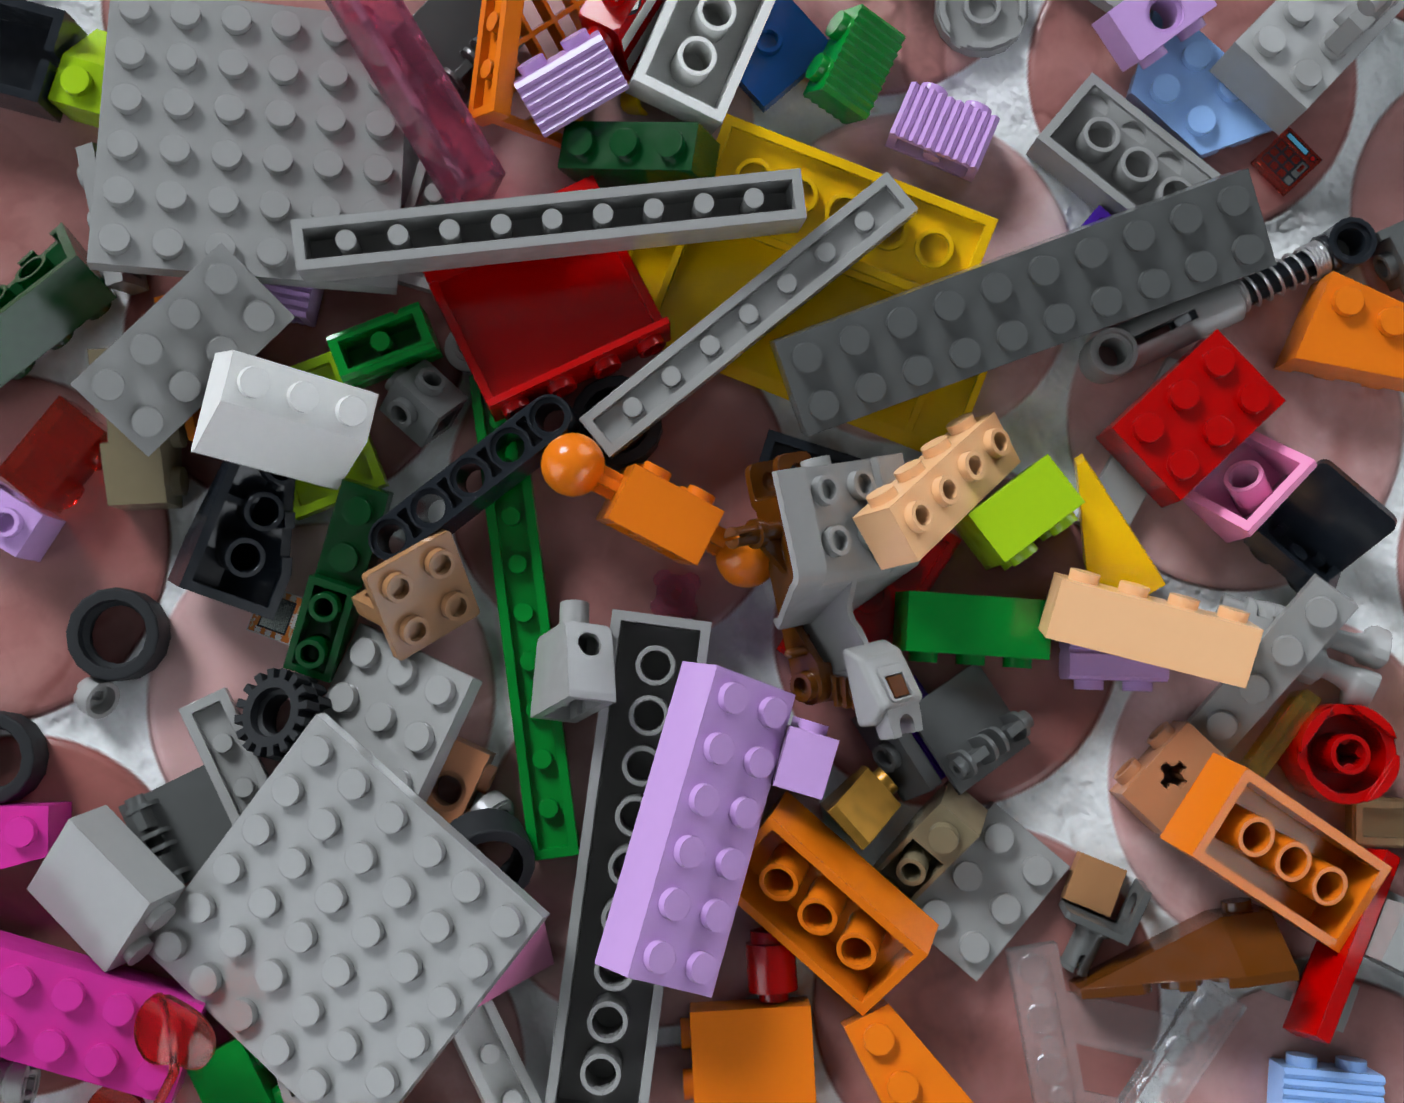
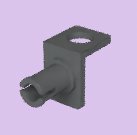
M1137 878L1134 879L1115 920L1061 898L1058 905L1064 917L1073 921L1076 927L1062 956L1059 957L1058 963L1072 973L1077 968V975L1088 977L1089 969L1104 939L1111 938L1128 946L1152 896L1146 884Z

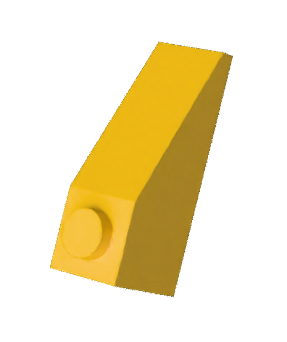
M1081 453L1074 458L1077 492L1085 501L1084 504L1078 507L1085 570L1099 574L1101 576L1099 583L1118 588L1120 580H1125L1150 588L1149 594L1166 585L1164 579L1085 456Z

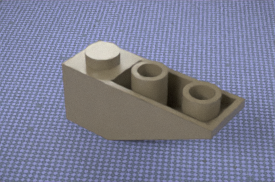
M948 780L919 809L873 867L914 902L980 837L988 809L966 791L958 795Z

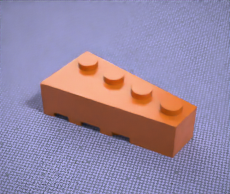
M1335 271L1328 273L1310 285L1273 370L1289 373L1297 371L1313 374V377L1333 381L1339 379L1359 383L1362 387L1377 390L1385 388L1404 392V303Z
M884 999L874 1005L864 1016L858 1012L840 1022L880 1103H974Z

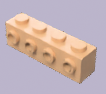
M970 412L953 419L946 425L948 432L945 435L929 441L920 448L922 456L905 463L894 471L893 474L896 479L893 482L883 485L867 495L866 500L868 504L852 519L881 570L919 562L1021 462L1011 444L1009 435L1003 429L995 412L974 417L973 413Z
M1071 567L1069 575L1054 572L1038 627L1045 638L1246 689L1264 631L1248 621L1250 613L1225 605H1219L1217 613L1198 608L1200 600L1172 592L1169 593L1168 600L1149 596V587L1125 580H1120L1118 588L1099 583L1101 577L1099 574Z

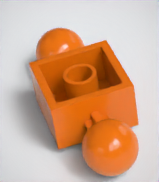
M562 434L552 440L544 449L541 458V472L551 489L569 497L582 496L592 491L605 498L595 520L679 564L697 566L704 552L715 556L716 565L722 577L737 587L753 588L765 583L770 578L768 569L769 558L761 549H752L749 546L736 549L727 547L726 541L740 538V536L724 538L726 529L718 524L725 511L713 505L716 497L709 492L689 484L688 488L676 486L669 482L672 476L669 471L649 461H645L644 464L638 463L621 468L620 472L605 465L604 455L599 445L584 434Z

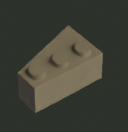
M107 348L87 349L89 365ZM106 418L108 442L100 443L107 505L124 511L183 508L182 496L187 495L189 488L188 473L186 468L182 467V448H185L188 442L185 425L183 424L148 457Z

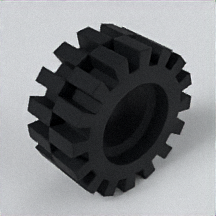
M271 668L267 669V675L259 673L254 677L257 686L248 683L243 689L249 696L247 700L238 699L236 707L243 708V714L235 715L234 724L243 726L242 729L236 731L239 740L245 741L242 746L247 751L254 752L253 755L281 762L316 714L324 713V710L331 708L332 705L330 699L322 697L327 693V690L324 686L317 684L318 680L287 669ZM289 699L291 705L289 719L284 728L277 732L276 718L282 704Z

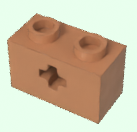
M1173 720L1171 724L1166 721L1159 725L1146 741L1150 747L1138 760L1133 757L1118 769L1114 775L1117 783L1109 790L1147 828L1158 834H1162L1212 753L1214 752L1227 758L1188 721ZM1162 765L1171 766L1168 770V774L1172 778L1170 783L1161 782L1165 776L1160 770Z

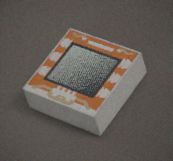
M285 591L274 619L270 620L252 614L246 630L289 645L303 597Z

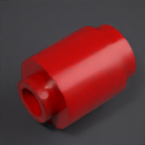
M763 927L751 929L750 941L745 943L748 992L759 995V1002L761 1003L788 1001V993L798 990L796 956Z

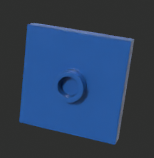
M793 0L775 1L739 83V87L763 113L806 77V70L810 62L817 54L824 51L828 42L827 37Z

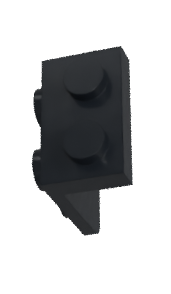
M1322 459L1317 462V467L1257 531L1251 537L1244 539V543L1249 546L1251 553L1256 559L1264 564H1270L1284 576L1289 586L1296 593L1302 589L1315 573L1336 588L1341 572L1394 531L1397 518L1332 461Z

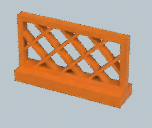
M524 0L481 1L467 115L468 122L482 127L495 124L561 149L563 134L554 132L544 138L539 127L534 123L535 120L532 115L525 120L511 115L513 93L517 91L514 81L516 77L521 75L517 69L520 66L517 60L518 48L525 43L532 57L543 53L547 60L535 36L547 28L559 52L564 50L560 42L566 36L558 20L569 14L577 31L582 29L579 12L586 0H562L565 8L555 15L547 0H532L543 20L541 24L531 29L523 14ZM583 116L575 121H583Z

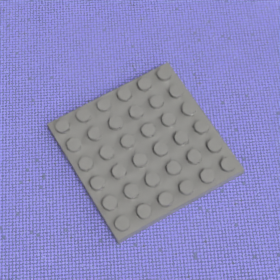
M110 0L87 253L89 269L184 277L222 242L262 284L397 295L398 274L306 284L296 271L290 220L401 208L408 55L391 37L408 20L242 0Z
M320 713L313 717L174 904L176 908L174 916L150 936L149 939L154 943V946L148 954L195 999L205 1002L204 1008L302 1103H403L550 913L329 715Z

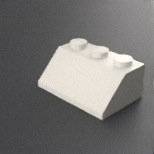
M236 350L215 353L190 452L338 490L342 479H345L367 443L379 394Z

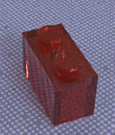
M59 395L1 464L0 476L40 508L61 513L64 509H69L80 500L85 491L83 485L95 471L103 469L100 443L108 442L107 426L79 404Z

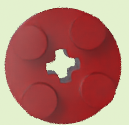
M1339 703L1309 705L1297 712L1287 722L1280 736L1279 747L1276 750L1277 764L1282 768L1288 781L1299 792L1316 800L1338 804H1358L1381 797L1393 785L1400 769V756L1397 755L1394 739H1397L1394 729L1382 715L1362 705Z

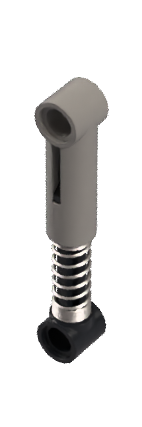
M1344 218L1322 234L1313 237L1307 244L1296 248L1292 254L1284 253L1281 259L1275 258L1277 263L1275 266L1141 314L1115 327L1103 329L1089 340L1080 351L1078 360L1080 370L1093 383H1111L1127 373L1203 339L1216 329L1220 331L1242 321L1246 316V312L1250 311L1251 305L1260 307L1262 300L1272 301L1275 294L1284 296L1286 289L1296 290L1299 283L1307 285L1310 278L1319 280L1332 271L1345 275L1372 257L1377 246L1375 230L1368 222L1361 218ZM1337 239L1344 241L1348 245L1349 255L1340 251ZM1167 325L1169 326L1170 331L1137 346V339ZM1100 346L1109 347L1115 352L1117 357L1116 366H1108L1103 363L1099 356Z

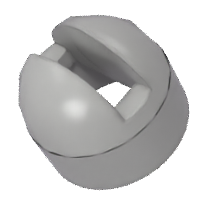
M90 676L78 683V689L73 696V700L80 711L94 719H101L108 716L116 708L120 698V691L117 685L111 681ZM96 691H102L100 698L94 696Z

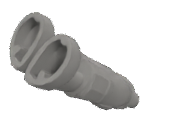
M1224 594L1219 601L1216 613L1219 605L1250 613L1248 621L1265 631L1286 606L1263 600H1255L1250 596L1241 601ZM1370 626L1363 633L1339 630L1295 680L1312 685L1320 678H1323L1340 688V704H1354L1367 707L1380 686L1381 674L1328 658L1326 650L1328 648L1334 649L1353 657L1361 665L1372 669H1380L1389 660L1392 649V633L1380 626Z

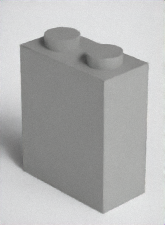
M107 805L68 819L28 885L27 890L92 960L107 973L124 963L130 966L134 965L151 951L154 943L149 939L150 936L174 916L176 912L174 904L186 886Z

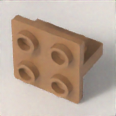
M445 529L437 531L364 572L362 580L366 589L351 597L359 615L382 627L393 656L400 661L405 660L475 618L480 613L452 534Z

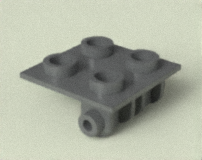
M427 0L391 38L461 109L470 99L482 0Z
M969 665L923 697L919 703L923 730L919 731L918 734L958 795L964 793L1031 743L1027 737L1031 734V728L1034 726L1033 718L1025 710L1010 712L980 665Z
M204 765L146 794L141 793L124 801L125 804L118 807L127 827L183 884L192 881L232 827V823Z

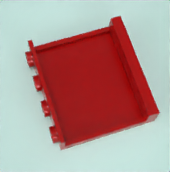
M591 175L554 193L598 189L599 186L594 176ZM627 250L422 272L495 422L504 418L509 420L542 395L553 394L563 398L572 393L577 388L578 383L593 376L597 379L608 377L621 368V363L638 355L640 358L653 356L666 346V342L671 340L670 321L667 316L662 318Z

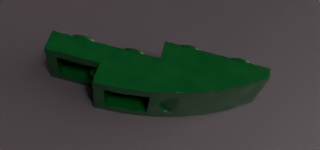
M350 478L342 479L315 573L309 575L283 668L328 683L333 680L359 617L351 597L366 589L362 580V574L377 566L379 560L369 547L368 534L373 524L389 512L394 495L393 492Z

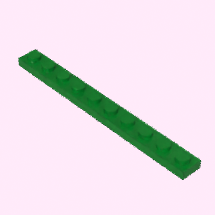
M471 375L469 376L476 438L477 443H479L507 420L504 418L497 422L494 421ZM516 440L508 445L505 451L507 462H514L523 455L525 450L523 440ZM481 470V478H482V486H483L484 481H485V474H484L483 470ZM530 474L485 510L525 827L534 850L535 861L579 855L580 845L564 722L530 718L537 642L541 635L552 629L532 474Z

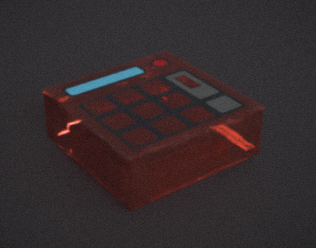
M1288 127L1250 164L1282 196H1285L1322 159Z

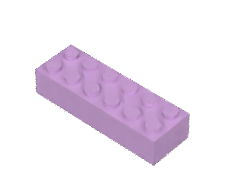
M682 661L594 964L627 978L712 998L792 711L795 694L719 665Z

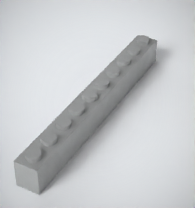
M801 168L291 219L290 222L296 271L306 284L798 233L807 219Z

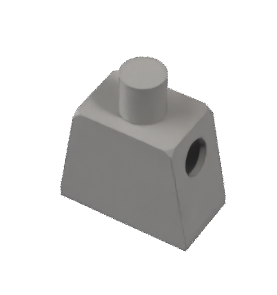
M570 599L560 602L559 624L541 635L538 639L530 718L577 723L616 703L612 631L608 626L589 623L590 604L587 601Z

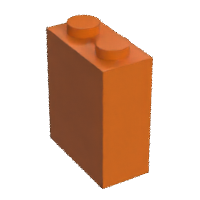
M807 996L789 997L788 1001L780 1003H761L759 999L690 1002V1017L680 1018L682 1049H692V1068L683 1069L684 1100H694V1103H816L811 1005Z

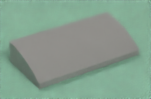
M1093 72L1039 134L1026 153L1029 158L1094 210L1101 205L1111 215L1221 175Z

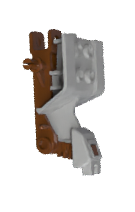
M799 451L778 455L774 460L750 464L745 470V479L751 506L755 510L757 518L750 519L746 522L745 526L727 528L724 538L740 536V538L726 541L725 544L730 549L743 546L761 549L769 558L768 569L778 611V618H773V622L778 630H782L786 648L784 656L788 659L792 676L790 680L791 693L796 695L795 699L806 705L834 701V707L843 706L845 709L852 707V710L856 712L859 726H875L880 740L897 739L905 733L922 731V715L919 705L922 700V693L901 650L883 639L869 643L853 614L856 608L919 564V562L881 570L852 519L868 504L866 500L868 494L896 479L893 474L894 471L905 464L903 454L896 453L832 464L830 455L812 458L809 453Z

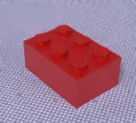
M1216 329L1191 347L1095 438L1157 504L1163 508L1181 501L1286 400L1234 345Z

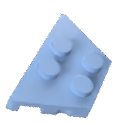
M1151 10L1150 18L1152 23L1162 29L1163 21L1160 14ZM1200 30L1183 42H1180L1177 35L1163 45L1168 53L1143 70L1139 63L1137 64L1135 74L1131 78L1126 99L1201 159L1214 155L1226 147L1233 148L1245 144L1254 137L1273 131L1209 71L1224 55V52Z

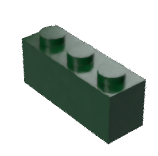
M573 121L564 126L558 169L575 182L593 175L599 188L715 177L720 144L699 122Z

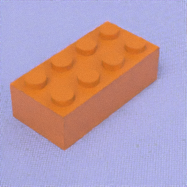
M1214 752L1159 837L1265 908L1271 910V912L1337 953L1344 946L1364 910L1367 909L1392 869L1384 861L1249 768Z
M788 791L762 816L738 906L864 1016L928 956L939 924Z

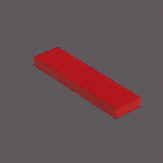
M1365 848L1391 866L1392 869L1367 909L1364 910L1340 952L1337 953L1316 940L1282 1027L1295 1036L1326 1044L1331 1043L1401 860L1400 857L1391 851Z

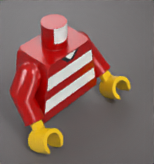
M586 0L579 12L581 27L586 28L589 35L599 30L629 84V80L632 78L665 0ZM625 91L621 93L620 103L624 112L631 115H648L641 107L639 99L625 93Z

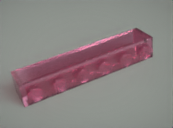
M325 0L445 203L479 201L493 198L506 172L404 1Z

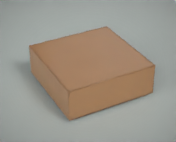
M1077 851L1060 897L1110 917L1127 870Z

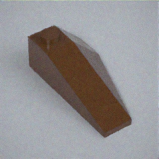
M1239 897L1224 899L1220 901L1221 908L1204 910L1089 969L1088 977L1077 975L1068 981L1070 990L1079 998L1095 999L1146 995L1152 992L1151 984L1159 983L1162 989L1194 992L1198 991V986L1202 985V980L1229 983L1230 989L1298 981L1300 978L1298 968L1271 910L1253 904L1251 898Z

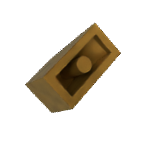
M864 765L820 803L824 810L862 851L873 841L901 806L899 801L893 796L899 788L880 767L872 772Z

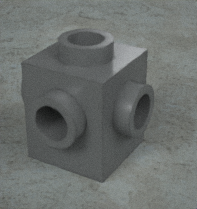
M424 359L409 370L406 367L399 368L385 384V389L388 390V393L379 410L418 446L423 448L452 426L468 397L429 361Z

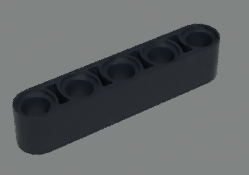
M542 395L533 400L378 519L368 534V544L372 553L380 559L387 560L441 529L450 531L451 534L455 533L541 467L544 449L552 440L565 433H579L580 420L576 411L557 395ZM553 411H563L564 422L562 426L555 431L546 432L544 430V421L547 415ZM516 440H523L525 446L523 455L514 462H507L505 451L508 445ZM476 470H483L485 474L483 486L478 491L469 493L466 488L468 477ZM443 499L445 503L443 517L435 523H430L428 519L429 507L433 502ZM403 529L406 537L405 544L400 551L392 553L389 548V540L394 532Z

